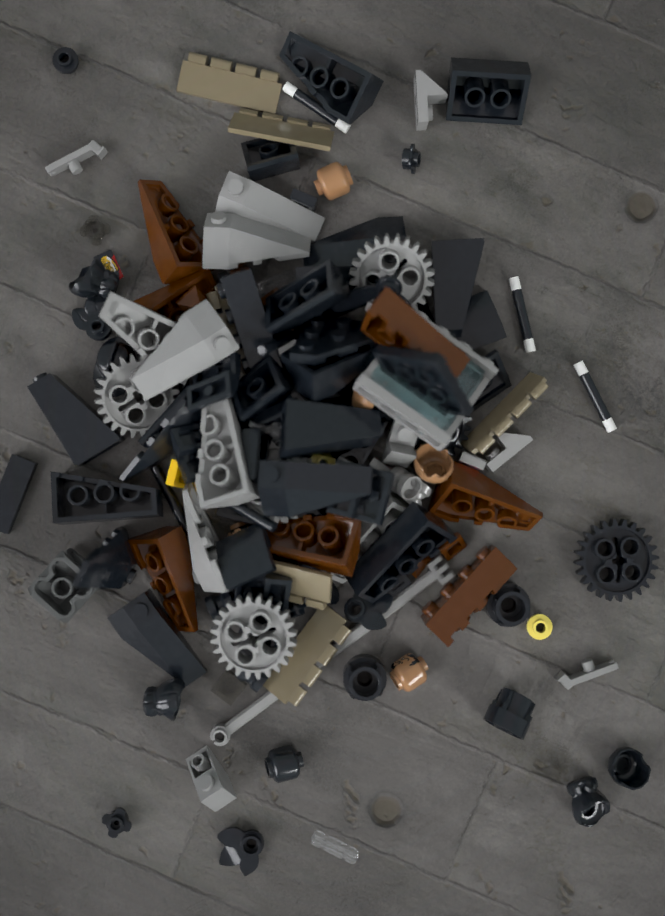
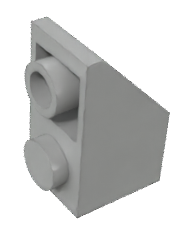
M207 745L186 758L201 803L217 812L237 798L229 776Z

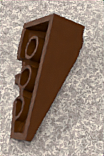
M140 179L138 181V188L153 262L162 283L172 284L202 270L203 239H200L194 231L195 224L191 219L186 220L178 210L179 203L162 181Z
M202 269L133 302L178 322V319L184 312L176 302L193 285L207 299L206 294L215 291L214 286H216V282L209 269Z
M455 461L453 462V473L446 481L436 484L427 509L439 518L450 522L459 523V519L474 520L475 525L490 522L497 523L500 528L530 531L543 517L541 511L479 471Z
M333 513L314 517L312 515H303V518L288 519V523H282L279 519L278 526L274 532L266 529L272 545L269 549L271 554L327 572L352 577L359 556L362 521Z
M164 526L128 539L138 566L141 570L146 568L153 580L150 582L153 590L157 589L165 599L163 606L178 631L196 632L198 630L191 553L187 536L182 526Z

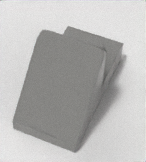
M416 70L413 80L416 131L426 130L429 121L433 120L432 105L445 104L448 94L422 70Z
M393 419L381 463L407 468L417 456L414 446L418 436L395 419Z
M503 433L499 438L494 435L493 438L501 446V449L499 450L496 447L485 456L487 459L485 468L488 472H494L533 441V439L528 435Z

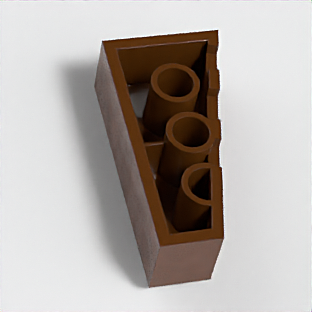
M387 286L367 311L360 329L363 334L379 345L442 354L456 378L459 377L471 360L462 349L451 343Z
M493 545L489 547L484 546L475 556L477 559L471 565L466 564L458 572L459 578L453 584L451 582L447 583L439 592L441 596L435 602L433 600L429 601L422 609L423 614L421 618L423 622L447 647L454 642L451 638L454 632L463 631L469 625L471 618L469 615L484 608L489 600L487 595L489 593L492 595L497 593L518 569Z

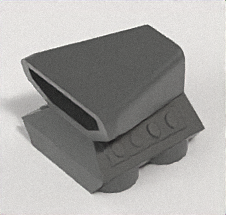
M68 548L65 552L62 550L28 588L30 596L56 619L68 623L94 592L99 589L76 588L72 586L85 560L72 548Z

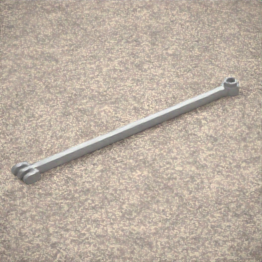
M441 554L437 555L427 564L430 569L427 573L393 598V603L389 610L382 614L385 619L437 580L441 585H444L456 575L453 570L443 575V572L450 567L447 562L437 567L436 564L444 559ZM358 623L350 629L352 632L342 645L334 641L332 645L338 651L333 658L370 630L364 628L361 623ZM319 661L316 663L320 668L323 666ZM268 691L225 724H216L210 733V739L215 740L213 744L216 746L226 745L230 740L231 734L277 701L278 698ZM219 732L223 733L225 738L223 740L215 739L216 734Z

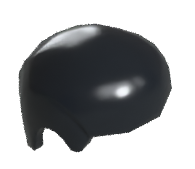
M630 747L618 748L609 757L608 772L613 781L620 786L637 790L643 788L649 781L651 768L644 761L643 754L636 749Z

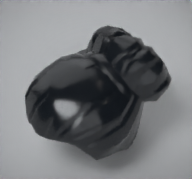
M95 258L90 266L81 269L80 275L76 280L69 283V289L74 295L82 298L101 295L102 298L107 299L110 291L116 293L118 289L119 271L113 272L106 269L102 262Z
M174 678L163 682L159 687H148L144 692L142 705L145 715L150 717L163 715L174 721L181 704V693L186 687L185 682L180 678Z
M585 776L567 784V792L572 797L574 819L576 823L585 827L596 825L601 817L610 812V802L597 789V779L592 776Z

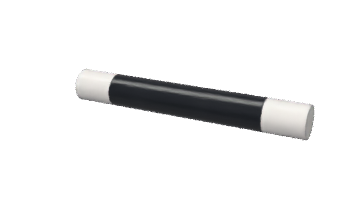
M288 81L285 83L282 91L345 134L351 127L350 124L329 114L323 108V105Z
M519 276L509 278L525 351L530 353L536 351Z
M583 360L574 364L606 431L609 433L617 429Z

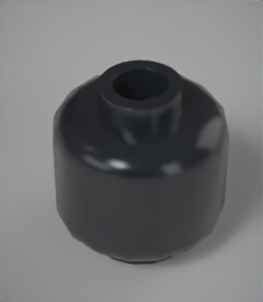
M291 745L271 749L268 757L264 759L269 779L273 778L277 783L298 778L300 768L304 767L301 752H296L295 748Z

